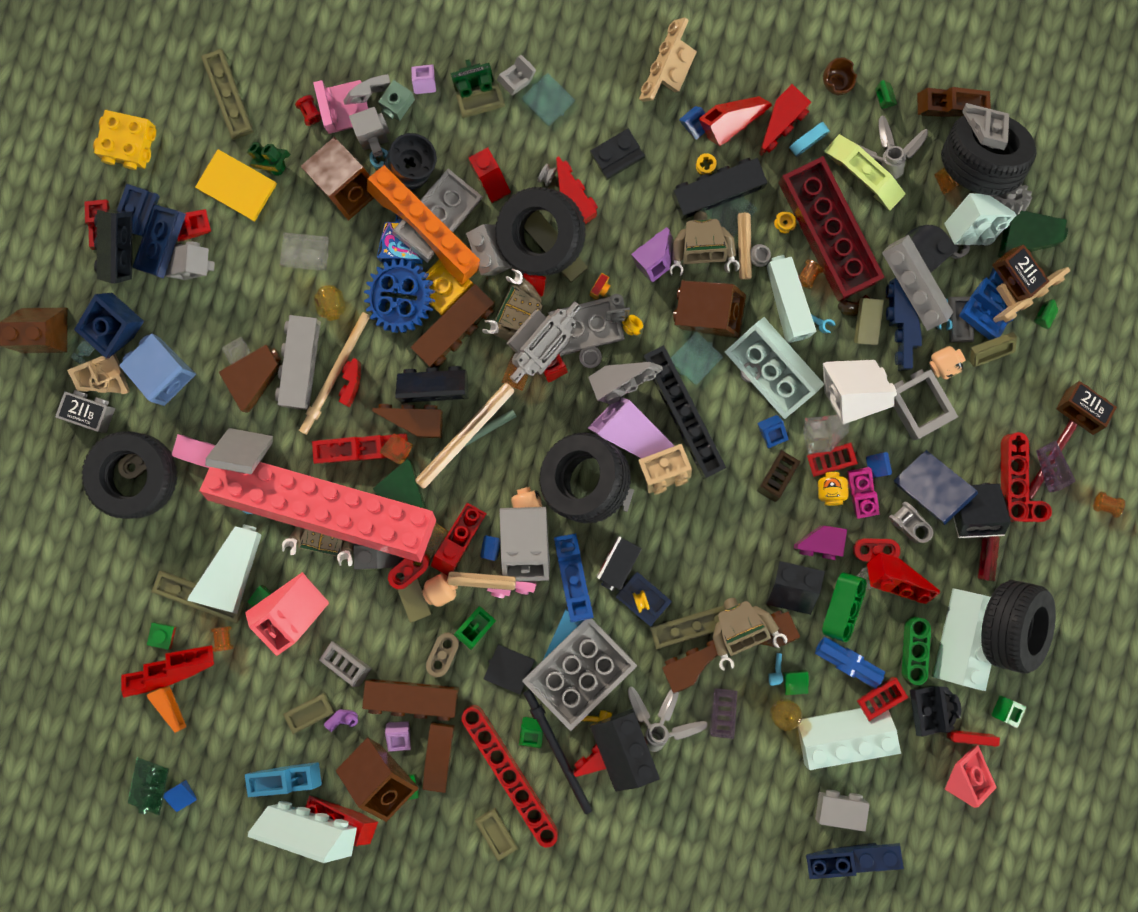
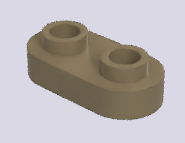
M128 454L119 462L118 470L123 477L135 479L146 472L147 467L140 456ZM132 463L136 466L133 472L129 470V466Z
M446 632L441 634L433 646L426 662L427 672L433 677L445 675L450 668L459 648V640L453 633ZM445 640H450L452 642V646L450 648H446L444 646ZM435 661H441L442 668L437 669L434 666Z

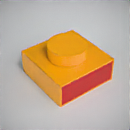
M600 274L590 291V297L598 300L600 295L603 297L606 295L611 286L608 284L609 277L607 275Z

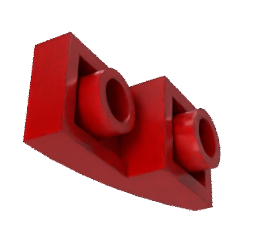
M355 358L352 361H347L343 367L342 372L344 374L342 378L349 381L348 386L344 385L339 393V397H341L339 402L349 408L356 397L361 378V362Z

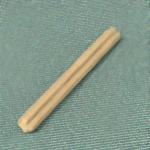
M504 383L415 479L421 488H426L509 399L514 393L512 386Z

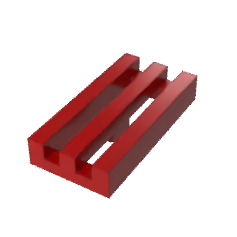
M952 730L946 736L949 740L957 743L995 747L1000 745V737L993 734Z

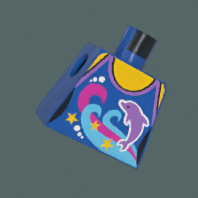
M396 214V222H385L377 258L380 262L392 263V259H395L400 263V260L404 259L407 262L412 261L416 264H423V258L392 234L395 227L403 220Z

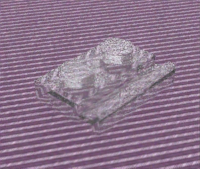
M283 233L284 239L280 259L282 267L326 271L328 237Z

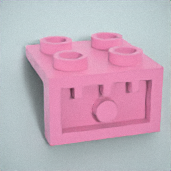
M322 80L313 82L323 125L328 134L353 128L349 116L368 109L367 101L365 103L344 105L343 101L349 91L362 83L361 80L327 88Z

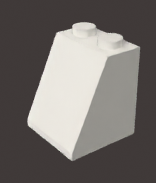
M875 360L823 363L824 391L842 424L894 406V396L897 395L893 383L889 384L884 368L879 367Z

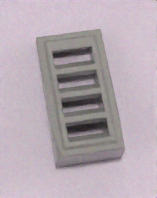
M331 641L319 659L320 662L352 687H359L372 669L334 641ZM335 651H337V656L335 657L333 662H331V657L333 656ZM345 657V660L343 661L341 666L338 667L337 665L339 664L341 659ZM352 663L353 665L351 666L349 671L346 672L345 670L347 669L349 664Z

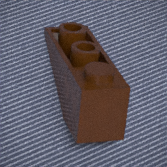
M379 404V408H372L374 413L419 438H442L443 411L437 409L436 405H424V409H415V405H401L400 409L392 408L391 404Z

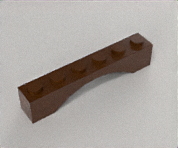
M780 610L771 614L779 628V634H784L787 637L786 644L800 638L789 612L782 613ZM770 634L771 639L764 641L758 645H767L775 647L772 643V634ZM776 638V643L779 647L786 645L783 638ZM713 640L706 643L707 648L700 651L698 647L687 651L686 657L680 660L674 657L665 661L666 666L662 667V670L673 694L694 686L704 668L718 656Z

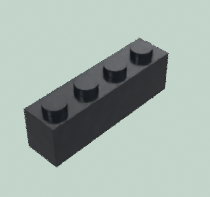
M746 158L738 162V165L735 167L725 166L717 170V173L714 175L704 174L698 177L696 182L691 184L684 182L677 185L676 189L673 190L672 198L681 220L694 216L697 212H705L762 190L768 182L758 158L753 160Z

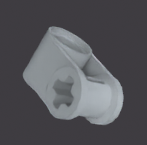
M906 501L902 503V508L894 515L888 517L892 524L914 543H925L933 537L932 527ZM918 527L923 528L925 531L922 539L916 536L915 532Z

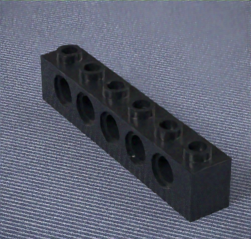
M663 345L643 355V362H651L663 368L661 372L656 374L653 381L702 478H708L725 469L726 466L665 346Z

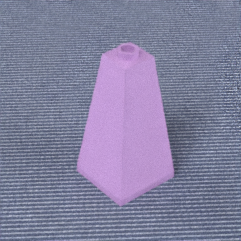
M620 397L618 402L610 404L588 427L591 432L640 458H645L674 447L630 400Z

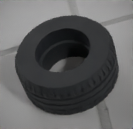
M965 116L960 117L954 123L941 150L942 162L949 176L964 188L984 195H1002L1017 189L1024 181L1037 156L1036 145L1032 135L1024 126L1010 117L1008 143L1004 150L982 145Z
M543 187L523 189L512 195L502 206V210L499 212V216H497L498 221L495 224L496 242H498L497 246L502 253V257L505 258L504 260L522 273L537 276L553 275L571 266L576 261V258L579 257L586 236L584 217L579 207L576 206L577 204L564 193ZM537 210L550 212L558 226V236L554 246L548 252L542 254L533 252L527 246L524 239L525 223L529 216Z
M121 431L105 436V438L97 441L96 445L92 446L82 466V485H84L83 488L89 501L99 511L115 518H143L158 512L171 499L177 484V466L170 450L160 440L143 433ZM127 454L140 456L147 467L148 474L144 488L133 497L123 496L117 490L113 480V472L117 462Z
M586 432L574 433L562 438L547 452L540 468L539 484L545 502L560 516L576 522L597 523L607 519L608 516L610 517L613 513L615 514L616 510H619L620 506L623 505V501L626 500V495H628V490L630 489L631 472L625 455L616 445L595 434ZM594 458L600 467L599 482L591 494L577 499L574 497L570 486L572 473L582 461Z
M1009 580L996 588L987 604L981 631L983 653L993 666L1027 674L1036 670L1043 663L1051 646L1055 629L1056 608L1052 594L1043 586Z

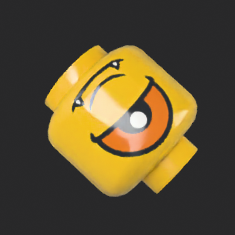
M839 472L825 473L826 477L820 478L818 481L819 500L823 501L827 506L843 505V501L847 500L849 496L848 480L845 477L839 476Z

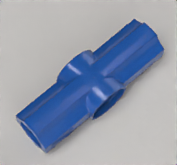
M823 637L816 647V655L834 664L835 668L853 678L860 679L875 689L884 679L885 671L864 660V657L847 647L846 649L829 638Z

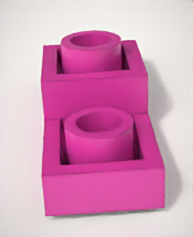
M866 467L847 471L856 518L880 515L878 497L874 491L872 469Z

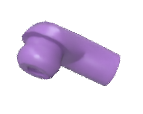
M340 709L324 723V726L330 732L339 724H347L349 727H353L358 723V715L353 710Z

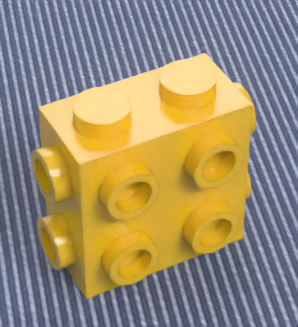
M104 110V114L99 120L100 130L98 138L95 139L93 144L94 153L101 158V162L109 165H115L116 162L123 164V167L131 170H136L137 167L145 169L146 164L151 159L150 147L152 141L156 138V126L149 119Z

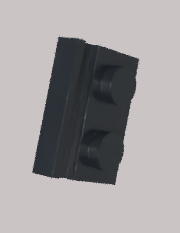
M629 128L590 150L591 156L606 180L645 158V154L641 151Z

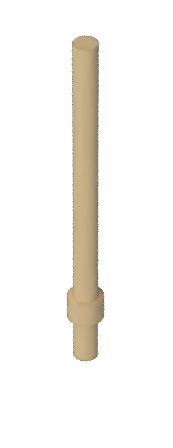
M362 312L312 407L309 406L305 414L307 416L299 429L300 432L307 435L315 419L318 420L322 413L320 410L365 328L370 315Z

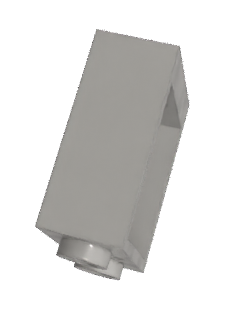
M921 369L910 375V381L904 383L901 380L893 384L897 395L894 396L893 407L912 440L920 439L958 418L932 370L924 372ZM926 380L944 413L918 427L899 393Z

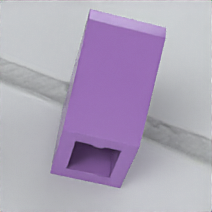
M667 227L631 254L637 268L651 282H654L667 272L671 266L674 240Z

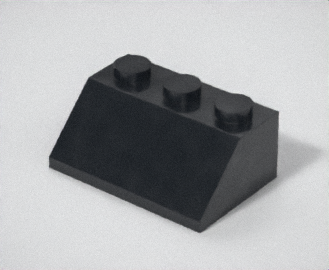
M97 210L94 218V224L97 228V237L94 241V247L97 250V260L94 263V270L99 280L116 284L132 279V211Z
M461 366L448 367V371H439V368H426V372H417V369H404L403 373L397 374L395 398L401 403L469 399L467 371L462 370Z
M633 708L590 725L615 792L639 788L660 780Z

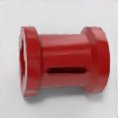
M312 95L304 96L296 101L295 106L297 109H300L305 118L304 123L307 126L318 123L322 119L321 113L318 112L314 104Z

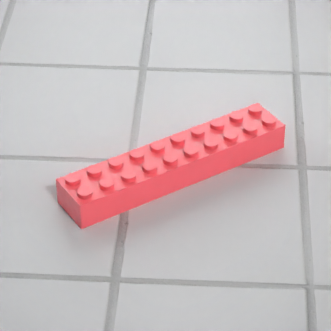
M259 462L252 474L210 467L199 490L211 502L420 563L436 523L433 511Z

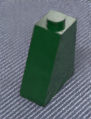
M1020 211V214H1016V217L1009 223V226L1003 230L998 258H1001L1010 249L1023 244L1030 252L1057 246L1067 237V220Z
M406 459L373 488L378 496L426 509L420 486L415 480L417 475L414 465L409 459Z

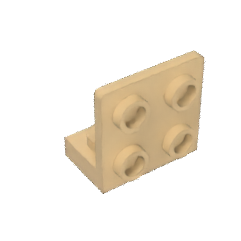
M682 444L638 460L647 482L648 493L660 494L667 490L666 487L673 484L676 487L686 484L688 479L691 478L692 468Z

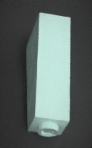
M785 255L776 256L771 259L772 261L766 267L785 341L792 343L808 339L816 332V328L792 257L785 258Z
M243 524L242 528L234 527L189 595L188 601L238 613L261 538V534L256 532L255 527Z

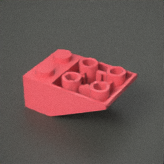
M302 572L245 613L249 628L278 656L298 641L326 608L329 601Z

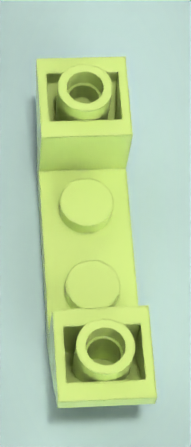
M839 134L824 150V153L838 166L843 165L875 193L873 197L887 210L891 211L906 194L886 169L859 145Z

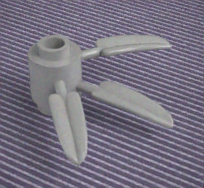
M882 115L879 118V135L882 147L888 148L884 152L883 158L877 156V153L863 146L860 147L873 159L882 162L881 166L894 179H897L903 174L906 157L912 158L920 149L928 136V130L924 129L902 149L899 146H895L888 121Z
M630 686L628 688V696L639 722L644 721L647 726L643 736L649 751L657 752L661 750L669 737L674 736L675 740H679L706 729L708 723L700 721L674 727L672 732H668L663 724L665 720H670L679 692L673 694L671 689L658 713V717L661 718L660 722L650 724L648 720L650 718L649 712L635 688Z

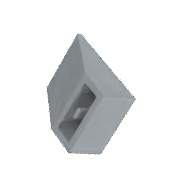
M546 507L500 508L502 576H514L516 581H549L550 558Z

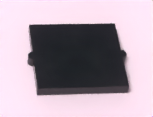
M498 644L492 659L488 661L490 665L484 680L520 695L524 687L522 680L529 674L535 659Z

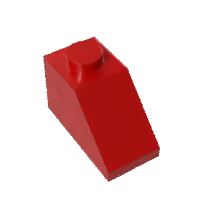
M488 147L468 158L470 166L491 204L511 194L505 178Z

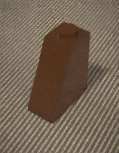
M264 345L219 371L220 376L242 412L248 413L252 410L278 374L281 365L279 361L282 358L276 348L272 349L268 345Z

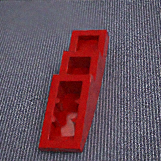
M405 433L312 441L314 464L409 456L408 438Z
M213 646L166 653V660L143 664V671L121 675L123 698L172 685L213 666Z

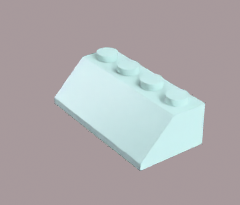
M765 317L755 323L725 351L729 358L746 374L754 386L784 419L817 393L824 385L820 378ZM751 362L760 365L761 376L758 380L755 378L757 376L755 372H758L757 368H752L750 365L745 368V363Z
M952 589L932 677L986 691L992 664L983 653L981 631L985 610L991 597Z
M873 706L868 707L871 713L875 711ZM861 708L796 720L804 765L809 770L901 754L897 730L889 710L871 721L867 720Z
M279 801L278 804L267 806L248 832V837L326 863L352 856L357 827L348 825L349 822L346 820L329 819L327 814H314L310 812L311 809L295 808L292 807L290 802Z

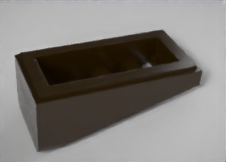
M781 450L758 487L757 492L777 502L801 461ZM782 460L792 467L789 469L779 462ZM777 468L781 470L782 472L786 473L787 476L785 477L784 475L775 471V469ZM771 476L781 481L782 484H779L776 481L772 480Z

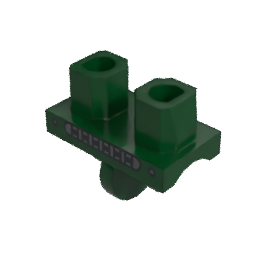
M470 59L465 60L467 67L450 73L455 92H459L462 98L470 96L472 94L471 88L480 86V90L483 92L492 90L494 79L490 63L471 65Z
M259 142L252 143L247 151L253 158L249 163L253 168L268 170L271 175L279 176L284 172L286 168L284 159L291 155L285 149H277L274 144H267L263 147Z

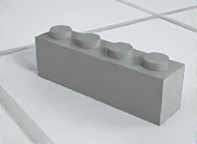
M907 235L888 245L882 254L926 330L928 331L947 322L953 311L910 236Z
M289 315V321L285 322L284 333L287 334L286 343H283L281 348V355L284 359L283 365H280L278 371V378L281 379L280 388H277L275 393V400L278 401L277 405L281 407L308 410L310 406L321 325L317 318Z

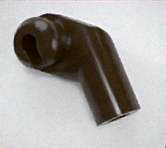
M843 299L839 302L838 309L842 314L848 316L858 315L859 301L848 302L847 299Z

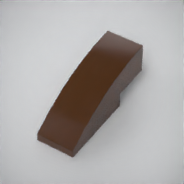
M951 87L947 90L926 88L917 93L918 115L964 116L963 108L966 103L991 109L990 91Z
M438 722L430 724L422 790L446 792L455 725Z

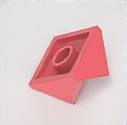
M979 745L971 748L955 764L945 787L946 791L973 808L979 807L997 788Z

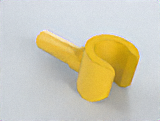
M600 710L599 717L586 716L582 721L599 722L612 717V713Z

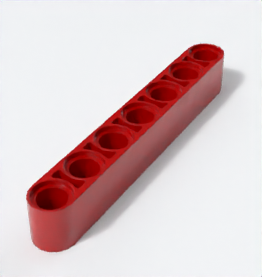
M477 705L468 706L462 715L463 725L537 842L542 847H552L557 841L558 830L555 823L484 711ZM470 711L476 712L479 720L476 722L469 721L467 713ZM488 731L491 734V740L487 742L482 741L479 733ZM493 751H501L504 758L501 761H496L492 758L491 753ZM512 770L515 772L516 778L514 780H507L504 777V772ZM519 790H525L529 797L525 800H520L517 798L516 793ZM531 810H538L541 813V817L539 819H531L528 813ZM550 830L554 835L550 839H545L541 836V832Z

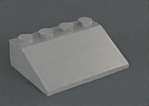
M591 618L579 624L522 682L572 731L637 667V664Z

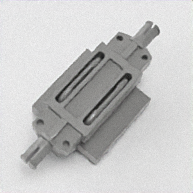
M573 302L567 311L557 309L547 317L539 310H534L506 343L515 352L512 363L517 370L510 376L514 383L517 384L525 374L529 376H534L535 373L541 375L566 346L571 336L570 332L576 326L573 317L581 309L578 303Z

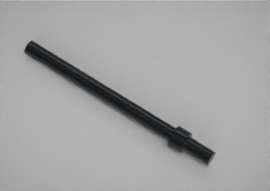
M529 689L523 693L531 708L529 711L533 719L537 720L584 814H589L592 812V808L545 717L546 712L542 704L538 703L534 693Z

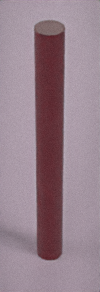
M1071 419L1030 484V500L1034 498L1077 428L1078 424Z

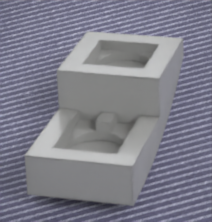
M389 75L373 77L358 84L349 91L343 100L344 105L365 103L372 93L384 92L390 84Z

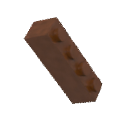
M474 284L410 348L430 368L435 366L439 368L446 361L447 358L445 356L451 350L455 352L463 344L461 340L466 335L471 336L479 328L477 324L482 319L486 321L495 312L493 310L495 307L494 302Z
M369 678L365 681L362 709H368L370 714H382V711L391 712L392 716H405V713L414 714V718L427 719L428 715L437 716V720L450 721V718H454L457 713L459 687Z

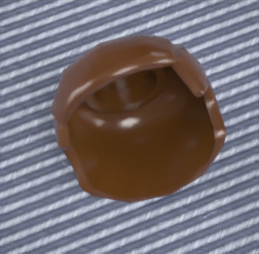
M845 57L835 58L827 65L823 73V82L826 89L831 94L837 96L846 95L855 86L858 76L853 70L854 63Z

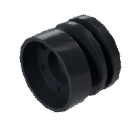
M406 133L398 136L392 143L383 165L410 191L420 189L432 174L437 162L436 151L426 137L417 133Z

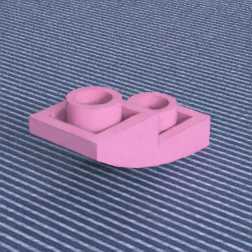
M177 434L172 456L210 468L205 466V461L215 445Z
M516 581L515 591L528 595L529 592L534 593L536 581ZM487 589V591L491 592L492 596L504 598L505 595L510 596L511 590Z

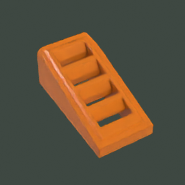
M170 686L163 687L146 695L174 733L186 728L185 721Z

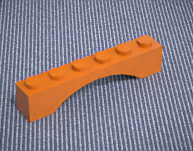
M385 165L367 178V191L383 207L391 210L406 221L426 241L445 269L461 285L478 271L480 259Z

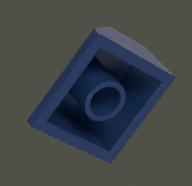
M102 293L93 296L74 330L107 359L134 339L144 320L113 293Z

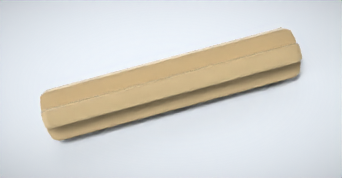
M744 212L738 214L739 278L741 280H749L752 278L750 251L751 215Z
M451 571L448 575V584L453 586L515 590L516 577Z

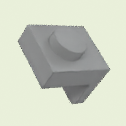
M520 55L517 57L514 65L499 74L497 81L511 95H514L530 84L536 69Z

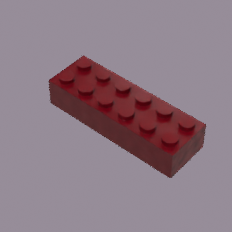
M824 156L781 177L778 184L838 302L877 284L885 278Z

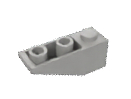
M651 362L608 365L588 378L597 401L614 404L626 393L637 390L640 384L654 379L656 374L661 372L663 368Z

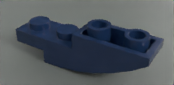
M894 278L886 286V298H889V307L886 308V320H889V326L898 327L895 331V342L898 343V352L895 353V365H898V371H908L913 369V349L922 346L921 328L917 312L897 278Z
M876 843L858 844L827 849L806 855L809 879L857 876V873L904 869L900 843L877 845Z

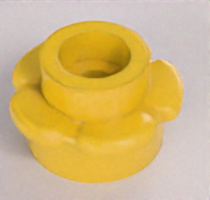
M780 212L776 216L777 219L774 221V226L781 233L786 234L790 230L795 229L796 220L792 213Z
M629 315L627 318H624L625 321L622 322L624 325L623 330L629 335H639L643 328V322L635 315Z

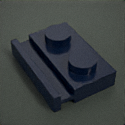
M126 184L117 210L133 212L132 234L143 237L154 204L157 205L160 196Z
M638 572L631 577L615 596L650 627L672 602ZM641 590H644L650 609H642V612L639 613L632 593L639 594Z

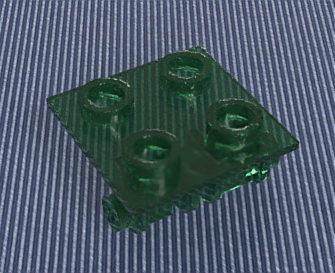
M137 757L128 804L136 806L139 809L138 813L148 814L149 811L160 815L169 768Z

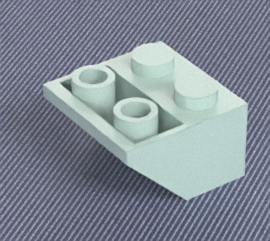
M969 193L944 224L954 245L986 246L996 240L998 235L1016 217V214L990 195Z

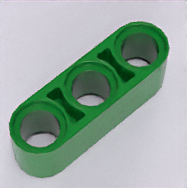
M845 572L840 574L822 628L825 636L842 642L849 641L866 592L867 581L865 578Z
M910 617L904 625L902 676L907 682L914 685L924 684L928 679L931 625L926 619L919 617ZM916 622H920L922 629L916 634L913 626ZM915 645L920 646V653L917 656L912 654V648ZM914 668L919 670V676L916 679H912L910 675Z

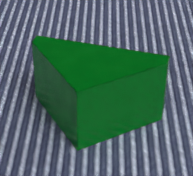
M479 606L455 632L454 636L472 650L496 620Z

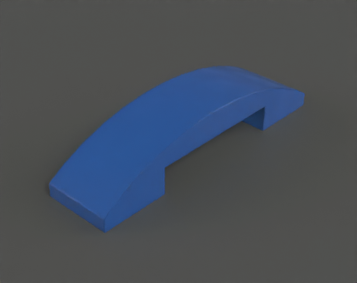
M576 533L554 537L570 622L594 618Z

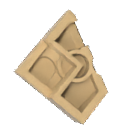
M116 354L107 359L101 356L67 370L77 391L114 392L121 394L129 392L122 368L119 366L120 363Z

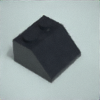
M775 560L766 605L811 615L820 595L825 571Z

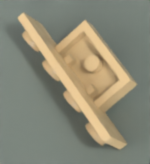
M677 19L669 25L668 35L660 45V53L650 68L651 73L648 80L641 88L642 93L639 100L642 102L654 100L661 83L673 92L680 91L697 52L680 40L688 24V19Z
M1069 267L1052 273L1047 277L1050 282L1034 296L1018 302L1003 282L996 289L1008 307L993 318L994 322L1002 320L1008 322L1017 316L1016 312L1018 310L1028 308L1033 304L1032 300L1034 298H1040L1049 292L1048 288L1051 285L1055 286L1064 281V276L1070 272Z

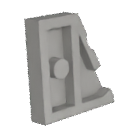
M966 103L963 108V114L979 142L990 148L1004 150L1008 143L1009 114Z

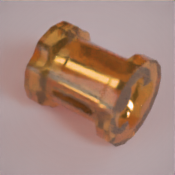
M808 259L805 262L806 266L798 277L801 286L812 289L814 280L824 269L815 261Z
M1102 491L1097 494L1093 504L1095 511L1099 512L1102 510L1111 513L1116 518L1121 516L1125 508V500L1123 498L1116 499L1107 496Z
M231 626L210 629L214 637L215 647L212 648L213 652L234 649L230 640Z

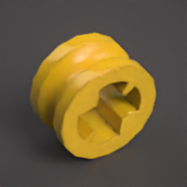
M709 153L700 155L696 162L697 172L700 175H711L717 165L715 157ZM703 160H708L707 163L711 162L708 170L704 169L705 166L703 168L700 166Z
M641 590L639 594L632 593L639 613L642 612V609H650L644 590Z

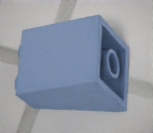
M154 334L143 337L139 342V346L134 351L127 353L123 357V362L119 365L150 402L163 406L196 375L160 337Z

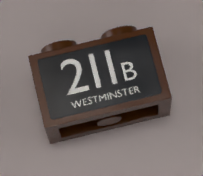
M1024 244L1010 249L992 264L1017 302L1031 298L1050 282L1045 276L1043 269L1038 266L1031 252Z
M1078 381L1065 391L1056 410L1094 435L1107 427L1117 407L1090 389L1089 386Z

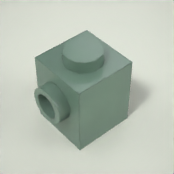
M393 80L379 100L381 112L390 119L396 118L401 121L415 98L410 90Z

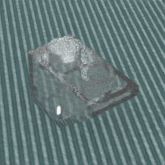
M838 415L805 418L803 435L808 454L831 452L849 433L850 422L842 424Z

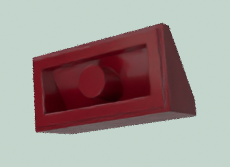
M999 536L982 537L978 570L979 580L995 581Z

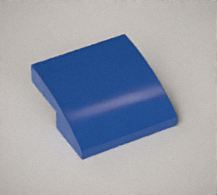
M986 277L971 295L959 317L987 339L992 340L1000 337L1006 325L1013 321V319L1008 322L1004 320L994 322L993 318L1008 306L996 288L998 286Z

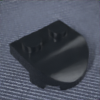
M934 225L916 227L905 235L910 236L930 272H933L959 249L940 227Z
M925 686L910 690L916 736L923 737L940 732L949 733L955 729L953 725L956 719L961 717V703L958 696L953 694L948 687Z

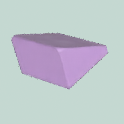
M434 65L411 67L414 93L436 92Z
M409 722L387 723L385 737L388 752L411 750Z

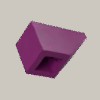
M819 526L795 543L794 549H799V554L813 556V553L817 552L822 553V558L836 560V556L843 557L847 529Z

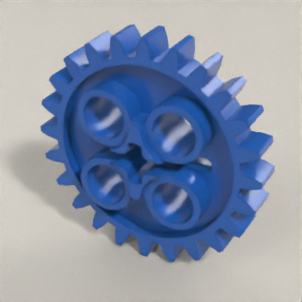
M392 259V265L384 262V269L376 267L378 274H370L374 279L373 282H366L370 286V290L364 291V293L369 295V298L365 299L364 302L371 305L366 311L373 312L370 319L377 320V326L382 327L384 325L383 330H392L394 333H398L400 330L402 333H407L408 328L414 331L415 324L423 325L421 318H429L425 312L427 310L433 311L429 306V303L435 302V299L430 298V294L435 293V290L429 289L433 281L426 280L429 274L422 272L423 267L418 265L415 267V262H407L404 259H401L400 263L398 260ZM392 279L393 286L389 289L388 283ZM413 281L414 288L412 291H409V284ZM382 293L417 296V300L382 296ZM389 301L390 309L386 311L385 306L386 303ZM410 304L411 311L407 314L406 306Z

